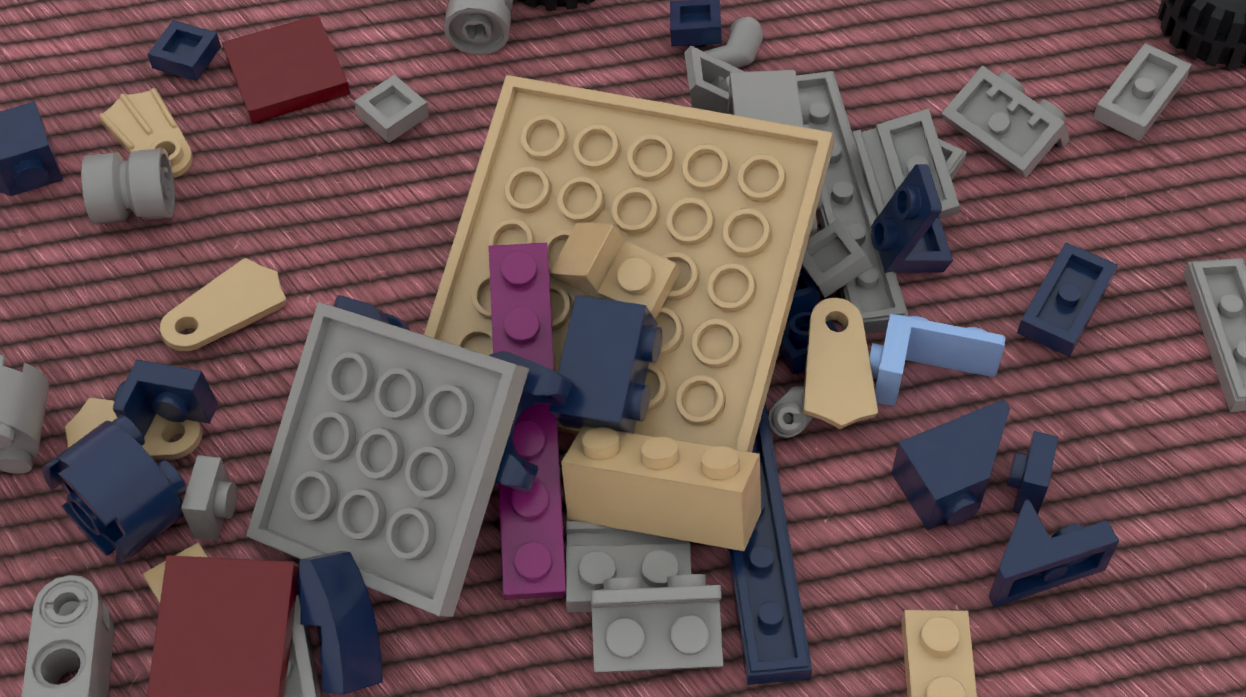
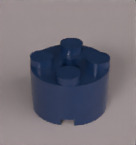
M120 415L112 422L104 421L42 467L44 479L51 491L62 484L68 493L67 502L62 505L67 515L81 532L106 556L116 549V562L119 564H124L183 517L184 514L181 510L183 502L178 494L186 489L184 480L168 461L162 459L156 464L142 447L145 444V440L141 432L124 415Z

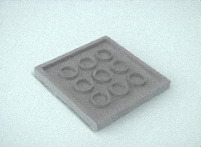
M318 302L246 536L300 559L337 551L351 552L367 587L437 616L453 617L529 368Z

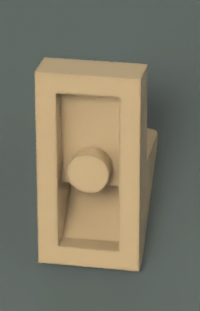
M576 223L553 265L550 275L601 299L646 305L654 319H656L681 270L677 263L625 241L615 225L610 223Z

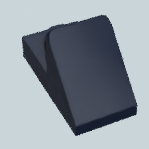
M1027 499L1024 501L988 597L993 607H997L1105 571L1119 543V539L1108 520L1086 527L1082 523L1071 524L1060 529L1050 538L1031 502Z

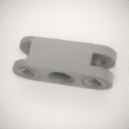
M67 575L56 578L46 584L38 593L32 612L21 697H108L115 631L114 621L92 582L84 577ZM79 670L73 679L67 683L57 685L62 676L68 672Z

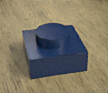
M720 0L670 1L671 47L693 46L699 48L708 44H722Z
M172 20L148 53L152 69L197 81L219 51L221 45L217 32Z
M1034 431L1027 453L1015 451L1007 480V486L1017 488L1013 512L1020 513L1024 501L1028 499L1038 515L1049 486L1058 442L1057 436Z

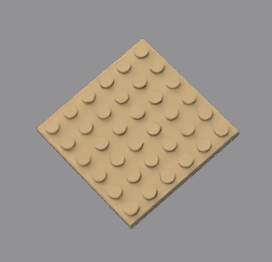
M506 75L424 335L486 355L493 354L489 246L547 242L554 371L558 372L575 296L598 297L553 278L550 275V271L576 223H610L617 227L625 241L677 263L681 270L655 319L658 323L657 326L662 329V346L657 362H649L644 384L650 388L649 407L644 421H636L634 434L652 437L662 436L677 441L714 447L726 446L734 450L752 452L835 143L833 132ZM557 420L558 431L578 435L580 429L564 427Z

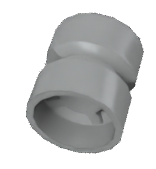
M449 0L444 21L446 38L451 45L460 51L472 55H487L499 51L506 45L509 39L510 11L513 7V0Z
M164 148L131 151L127 161L118 152L84 156L81 170L83 198L89 219L94 225L125 222L132 211L137 217L145 220L173 217L175 211L174 179L170 159Z

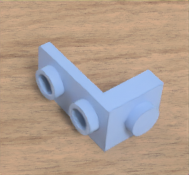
M890 313L884 345L872 343L869 356L873 379H877L875 386L876 401L880 404L896 406L905 360L994 377L998 371L1006 338L1003 335L990 333L976 327L964 328L929 321L919 316L907 317Z

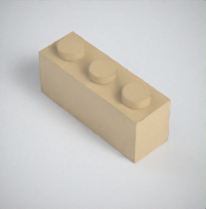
M583 426L561 461L568 520L585 521L594 525L745 551L761 514L760 454L734 450L726 446L714 447L677 441L662 436L652 437L615 431L607 427Z

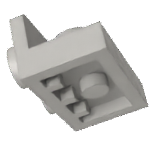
M982 65L941 114L945 122L1026 179L1055 144L1064 148L1070 141L1065 123L1066 116L1051 102L1042 99L1037 103L1023 94L1025 92L1024 87L1010 74L1001 71L997 76Z
M703 574L667 577L668 587L642 588V578L639 577L604 579V590L591 591L594 673L722 668L721 585H706V575Z

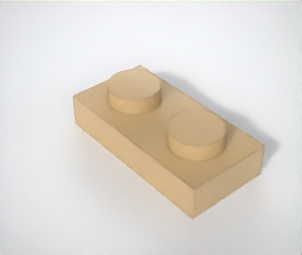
M904 610L901 623L907 697H977L968 611Z

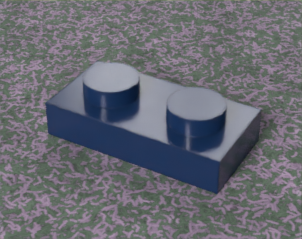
M1066 242L1022 317L1017 334L1070 357L1108 289L1118 264Z

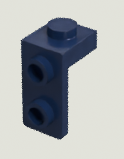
M927 164L914 165L871 225L872 244L879 252L885 273L944 272L953 262L939 218L942 205Z

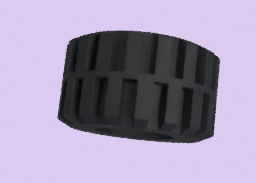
M1246 0L1161 1L1158 11V20L1162 21L1160 28L1164 35L1171 36L1170 44L1176 49L1182 48L1186 51L1185 56L1193 60L1197 58L1206 61V65L1214 67L1217 64H1224L1227 68H1239L1240 64L1246 65Z

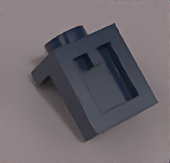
M137 359L126 381L122 382L117 388L113 411L117 418L120 415H124L130 419L144 438L156 414L172 422H184L187 419L210 424L219 404L202 371Z

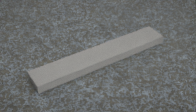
M834 72L796 75L798 91L807 92L809 98V123L804 125V127L833 132L835 140L822 188L821 209L816 210L821 230L839 218L866 253L872 265L871 268L839 288L840 297L858 308L863 318L865 334L887 331L890 313L907 317L909 315L896 273L884 272L879 252L872 244L871 225L878 215Z

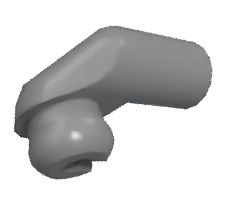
M804 386L790 388L771 408L768 417L769 424L777 435L786 438L794 437L801 433L814 419V417L803 414Z

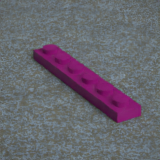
M547 242L489 246L493 353L500 351L510 352L554 370ZM537 403L524 410L514 427L513 442L517 454L528 462L537 465L539 469L530 493L527 494L499 484L504 600L566 596L557 419L549 412L550 404Z

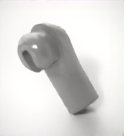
M739 18L731 25L730 30L732 31L727 45L703 51L736 68L749 65L757 55L763 40V30L755 18Z

